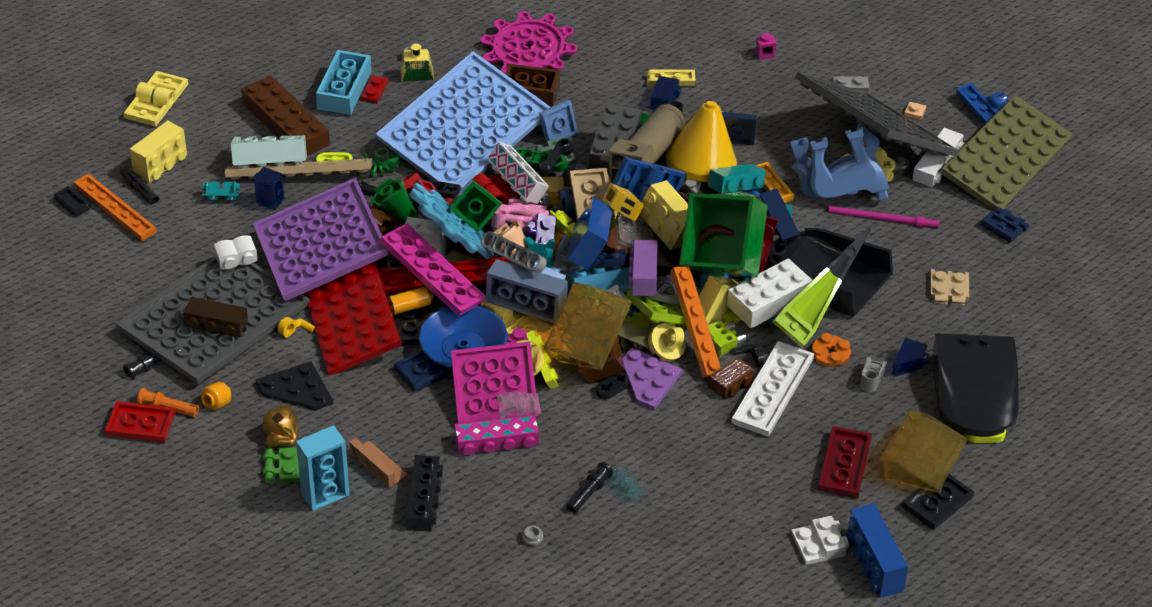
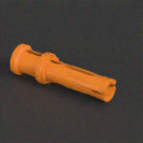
M142 388L138 394V404L175 408L176 413L193 418L199 412L198 405L165 397L161 392L154 393L147 391L146 388Z

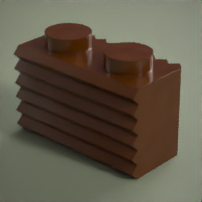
M736 357L709 375L708 387L724 399L729 396H735L739 389L744 386L748 387L752 383L754 369L745 361Z

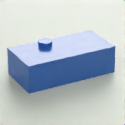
M594 197L574 225L568 256L569 260L586 270L590 268L608 242L612 208Z

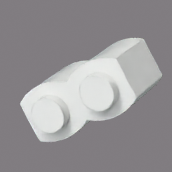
M240 236L233 240H222L214 244L215 256L220 269H230L238 265H248L257 261V250L251 236Z

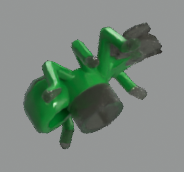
M373 144L375 160H372L373 170L368 169V172L360 174L369 173L371 177H374L377 167H379L382 177H384L385 170L382 168L393 173L394 169L399 167L400 156L395 152L389 154L387 146L386 149H376V145ZM361 149L360 152L364 155V158L368 159L366 152Z

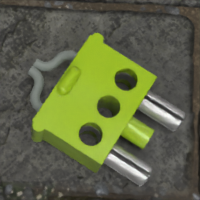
M720 320L708 325L716 354L719 358L723 354L732 351V348H736L739 342L746 340L745 334L736 336L737 332L734 330L735 324L733 322L725 325Z

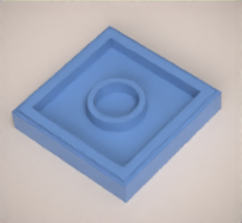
M565 100L539 112L546 144L547 141L562 137L569 138L578 133L570 100Z

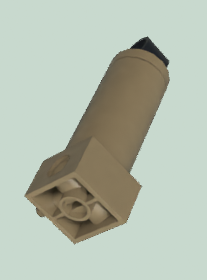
M671 101L659 106L630 140L618 139L608 151L609 156H600L601 162L609 163L611 183L624 157L652 164L659 159L685 127L684 105L682 102Z

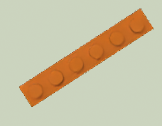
M89 173L74 181V187L139 240L144 241L157 233L156 227Z
M689 266L673 267L670 273L703 378H708L709 375L720 369L721 366Z

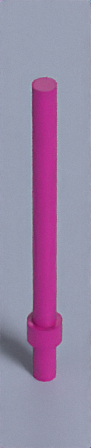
M829 206L828 213L912 224L921 228L924 226L939 228V221L925 219L922 216L915 218Z

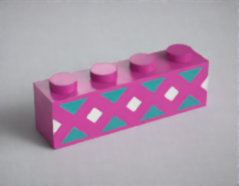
M535 415L455 424V439L458 454L471 455L475 452L484 451L489 453L499 449L511 450L515 447L525 446L529 448L539 445V431Z

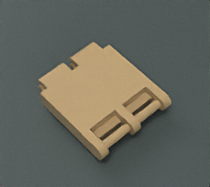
M931 269L930 298H934V303L948 304V299H950L951 302H958L951 303L953 305H965L961 303L969 301V272L964 274L960 272L952 273V271L936 272L934 269Z

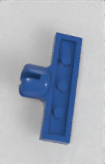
M971 82L956 88V94L984 125L1009 102L1004 92L998 91L990 96H984Z

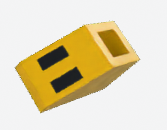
M610 184L602 199L610 208L634 221L641 214L644 206L629 190L614 184Z

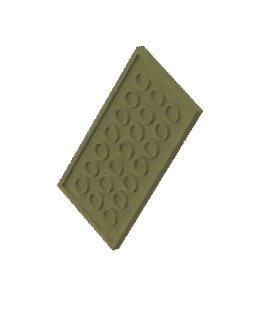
M1015 95L959 151L957 157L954 156L942 168L940 173L995 211L998 207L1004 209L1072 138L1073 134Z

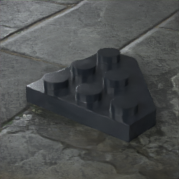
M312 361L256 379V384L264 397H272L289 404L305 406L311 410H318L334 404Z

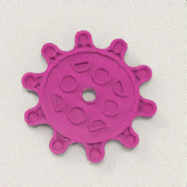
M521 11L518 13V19L515 22L509 23L503 19L495 20L494 27L498 33L481 37L483 46L493 48L491 52L483 55V59L490 64L502 63L501 72L504 74L508 64L562 71L564 62L560 57L574 55L577 51L575 44L564 41L573 35L574 29L571 26L555 27L553 24L556 16L553 14H546L543 18L534 20L530 17L529 12Z

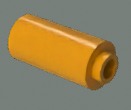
M425 286L389 296L388 300L393 315L431 305L434 297L432 291Z

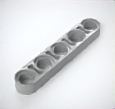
M489 231L482 238V246L535 273L542 272L546 266V259L500 235ZM505 243L502 250H500L501 245ZM516 248L515 253L511 256L512 251ZM527 254V258L523 261V257ZM539 259L538 265L534 267L535 262Z

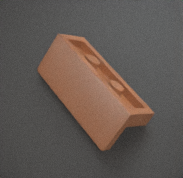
M357 438L349 442L350 454L388 488L407 477V473L372 442L367 441L362 444Z

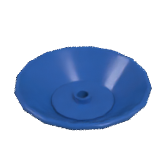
M476 306L460 316L449 307H444L429 315L421 325L418 340L423 353L433 362L453 368L451 351L504 345L507 342L508 332L503 320L493 311Z

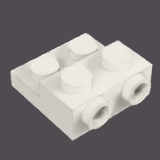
M832 516L812 520V525L792 529L791 532L805 565L844 557L846 549L849 547L847 537L840 534L841 526L839 521H834Z

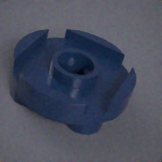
M562 186V189L557 192L558 201H561V208L558 210L564 211L570 218V216L574 215L573 195L568 193V190H571V186Z

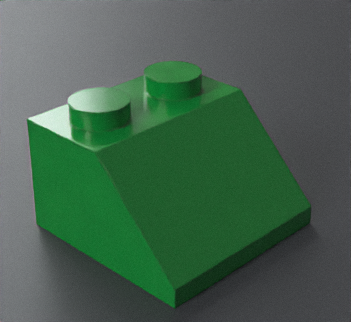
M472 180L451 201L449 209L479 232L502 205V202Z

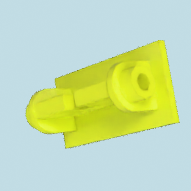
M551 210L550 216L556 217L555 229L561 234L572 237L575 223H571L572 220L564 211L558 210L554 213Z

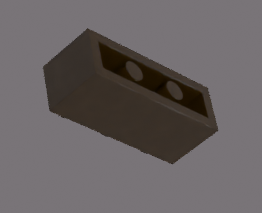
M195 297L190 298L183 312L185 327L241 337L248 323L246 307Z

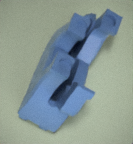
M858 123L855 132H851V130L845 131L853 154L844 156L829 166H826L823 160L824 152L828 147L827 137L822 138L821 142H810L812 148L811 159L807 156L809 147L807 137L790 142L796 159V164L791 168L799 175L801 191L808 198L821 197L826 199L845 194L854 195L862 189L875 193L878 200L888 198L886 189H889V185L881 165L875 158L880 141L865 125Z

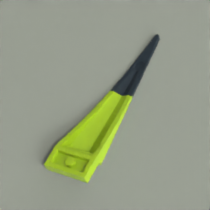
M871 227L866 229L797 294L773 320V323L799 346H805L816 332L838 287L871 231Z

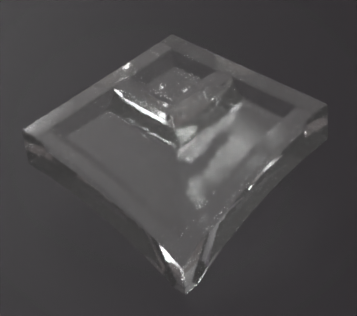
M617 214L615 223L618 245L630 248L634 247V240H653V230L643 219L637 218L634 221L623 214Z

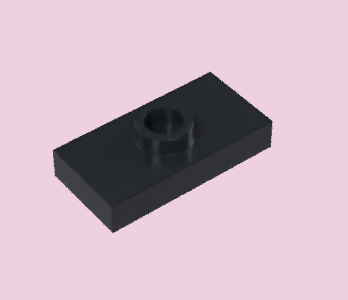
M69 186L53 194L54 199L76 217L91 209V203Z

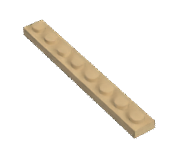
M372 158L315 161L300 164L285 163L283 165L267 164L266 166L249 165L243 168L227 166L225 177H230L231 180L241 179L242 176H249L250 179L259 178L260 175H267L268 178L277 177L278 174H285L286 177L295 176L296 173H303L304 176L313 175L314 172H321L322 175L332 174V171H339V173L345 174L350 173V170H357V172L363 173L371 169Z

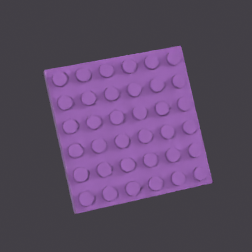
M356 178L253 223L284 301L390 255V252L379 242L382 234Z

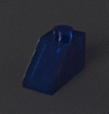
M905 338L893 363L891 376L896 377L920 370L922 364L926 365L929 358V353H926L928 345Z

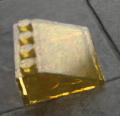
M574 282L543 350L553 361L602 370L632 301L589 284Z
M909 410L879 459L880 478L939 492L966 445L967 438L929 414Z

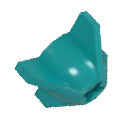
M530 237L523 239L529 246V250L546 259L545 267H554L553 250L556 243L554 239H550L547 243H536Z

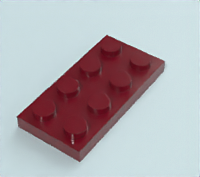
M832 426L818 491L859 498L872 433Z

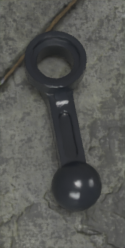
M568 138L560 139L545 162L540 164L539 172L544 176L551 175L553 167L561 155L567 156L574 151L573 142Z

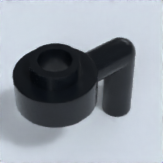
M754 344L732 348L734 356L750 352L757 367L763 366L768 359L767 351L761 346L755 347Z

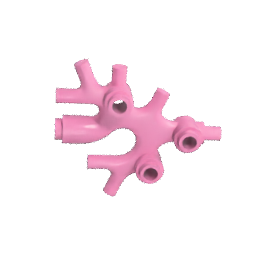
M513 197L509 199L508 205L502 204L493 214L491 226L493 230H496L506 223L513 224L512 220L517 219L521 227L525 226L524 224L530 221L535 222V216L538 213L549 215L547 206L535 205L532 202L523 203L522 200Z

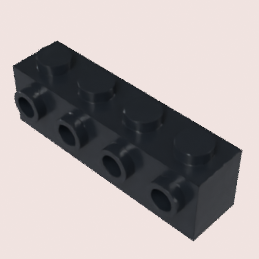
M415 455L406 512V530L431 531L432 524L436 525L437 512H434V509L439 508V496H436V494L441 493V480H439V477H443V465H440V456Z

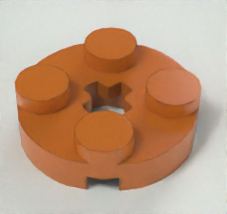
M824 333L814 341L811 352L814 353L816 362L823 366L835 367L844 365L850 359V342L840 337L832 336L829 333ZM828 349H833L835 352L828 353Z

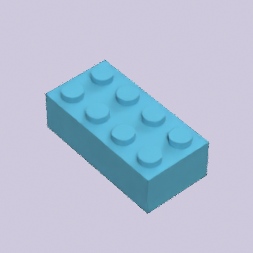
M337 50L316 92L318 110L347 115L352 114L372 72L371 55Z
M335 426L322 429L319 432L297 440L296 447L301 495L311 510H317L349 496L346 443Z

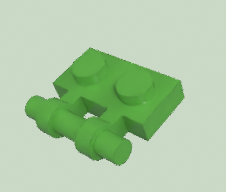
M268 447L265 449V454L263 455V463L265 464L263 477H265L266 483H272L273 477H279L280 483L300 482L297 447L279 448V454H274L272 448ZM273 463H279V468H274Z

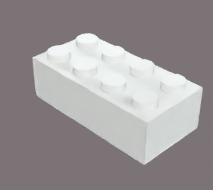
M788 258L759 273L758 277H751L728 289L727 306L750 328H753L779 314L812 279Z

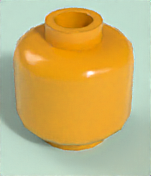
M214 382L203 389L202 403L211 410H218L230 403L231 390L223 382Z

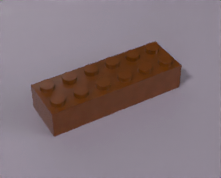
M271 75L241 88L242 103L279 139L281 136L305 135L307 156L330 146L329 130Z

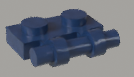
M1000 207L995 212H990L981 221L983 227L1010 243L1022 234V229L1027 231L1030 226L1023 218H1017L1011 214V211Z
M618 249L609 255L605 252H600L592 266H623L630 261V251L625 252V249Z

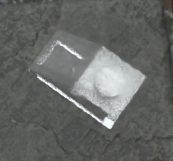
M519 391L497 394L501 419L541 415L539 398L536 394Z

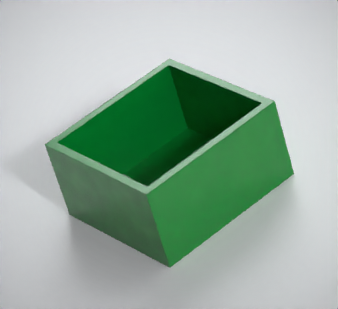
M689 193L679 265L683 267L689 266L690 270L695 273L713 274L712 276L724 277V275L758 277L768 205L753 196ZM720 224L736 233L734 236L722 233L710 234L703 239L699 249V236L703 229L709 225Z

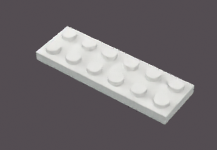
M778 341L732 417V424L769 437L812 363L814 353Z

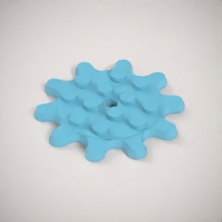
M416 183L410 197L421 205L420 208L423 215L435 221L433 225L437 229L442 231L453 242L457 243L459 241L472 254L478 251L486 259L494 256L492 251L482 246L481 242L485 234L483 229L479 232L453 213L449 209L450 204L435 190L432 189L429 193L420 184Z

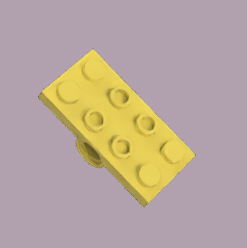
M156 71L147 83L140 82L138 84L136 97L124 111V118L156 127L188 86V79Z

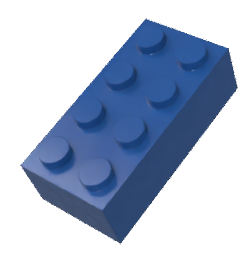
M875 503L851 509L846 537L848 543L854 547L856 559H860L862 562L864 575H868L870 578L873 592L877 591L880 598L904 592L908 565Z

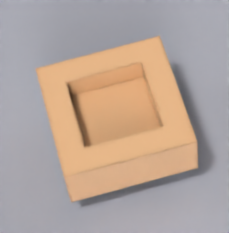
M909 102L904 116L922 120L926 106Z

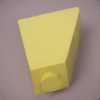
M714 276L708 277L699 295L707 325L719 321L729 309L727 306L728 289L739 284L735 280Z

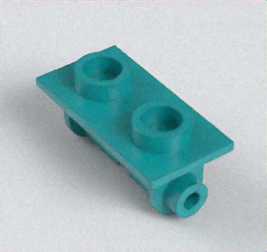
M207 181L203 183V190H206V194H202V196H207V200H218V196H225V200H236V196H241L237 194V191H240V183L223 182V189H220V182Z

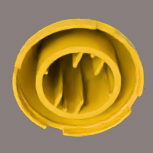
M707 101L702 104L666 150L665 163L668 168L683 171L688 179L708 182L710 169L737 166V160L721 109L714 101Z

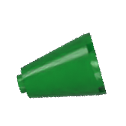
M396 177L397 180L390 178L375 188L374 191L376 193L374 197L371 195L370 201L377 208L395 218L399 225L403 226L408 217L418 218V215L403 181L399 177Z

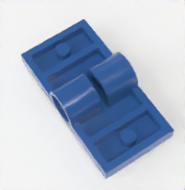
M624 157L612 184L629 190L642 202L652 184L666 180L678 192L686 174L681 170Z

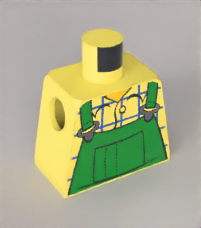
M420 44L411 45V50L403 52L400 69L401 82L434 80L429 51L421 49Z

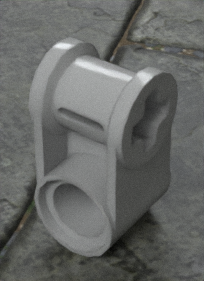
M867 357L860 382V387L863 391H876L884 376L887 366L886 361L882 363Z

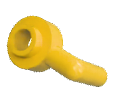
M285 317L278 323V333L288 338L298 327L313 333L315 326L301 318L293 320L290 317Z

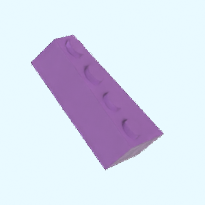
M634 240V247H630L629 288H633V296H656L657 240Z

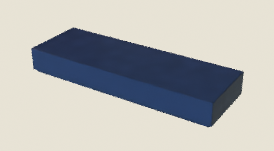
M778 189L761 193L760 199L768 205L767 213L769 217L778 219L775 230L781 242L798 238L800 233Z

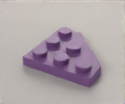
M632 347L623 357L625 372L629 376V384L633 390L636 402L652 410L656 409L683 373V369Z

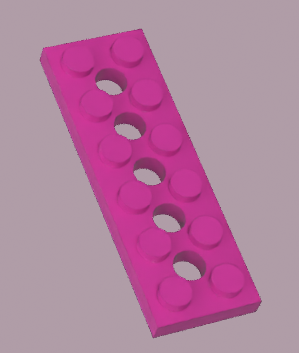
M408 223L380 238L379 242L458 316L485 301L486 296Z

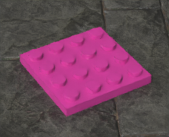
M530 341L451 351L458 424L535 415V418L539 419Z

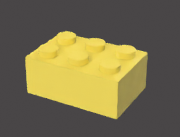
M166 121L131 147L130 155L133 171L139 174L142 180L150 184L153 180L159 179L165 171L171 170L178 161L184 160L187 155L184 129L170 121Z
M667 180L652 184L642 200L644 206L640 216L670 250L680 248L683 243L688 204Z

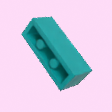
M754 164L710 169L708 187L721 194L764 188L766 170Z

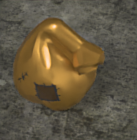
M282 405L268 411L264 415L262 431L267 437L266 444L269 448L276 446L292 447L298 440V419L295 412L289 406Z

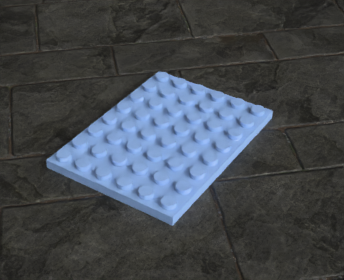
M473 51L376 133V139L431 180L458 184L461 188H464L476 175L484 173L492 166L487 159L498 142L511 145L512 147L541 123L539 112L550 108V106Z

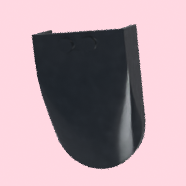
M804 228V231L799 232L798 238L783 243L780 238L774 241L769 251L770 264L773 267L789 258L813 280L856 239L825 229ZM864 242L828 307L854 317L893 275L892 251Z
M935 333L932 353L937 408L943 421L946 424L951 423L961 433L980 437L999 435L1004 433L1006 428L1013 427L1019 411L1018 364L1014 337Z

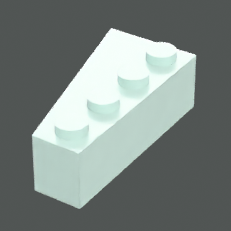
M305 135L281 136L278 140L274 136H266L262 140H258L256 136H249L243 140L240 137H234L231 142L233 165H238L239 168L248 167L249 164H256V166H266L267 163L283 165L285 162L291 161L292 164H300L307 158Z

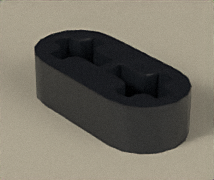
M618 372L601 381L596 387L597 396L601 399L614 397L629 386V376L626 373Z

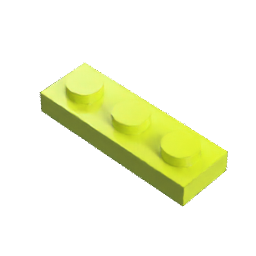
M533 330L526 333L528 340L537 344L544 354L541 372L546 384L550 389L558 387L556 382L558 375L555 369L550 367L549 363L552 360L548 352H544L543 346H545L543 338L541 335L537 336Z

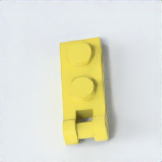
M651 69L646 73L647 87L695 86L696 82L695 70Z

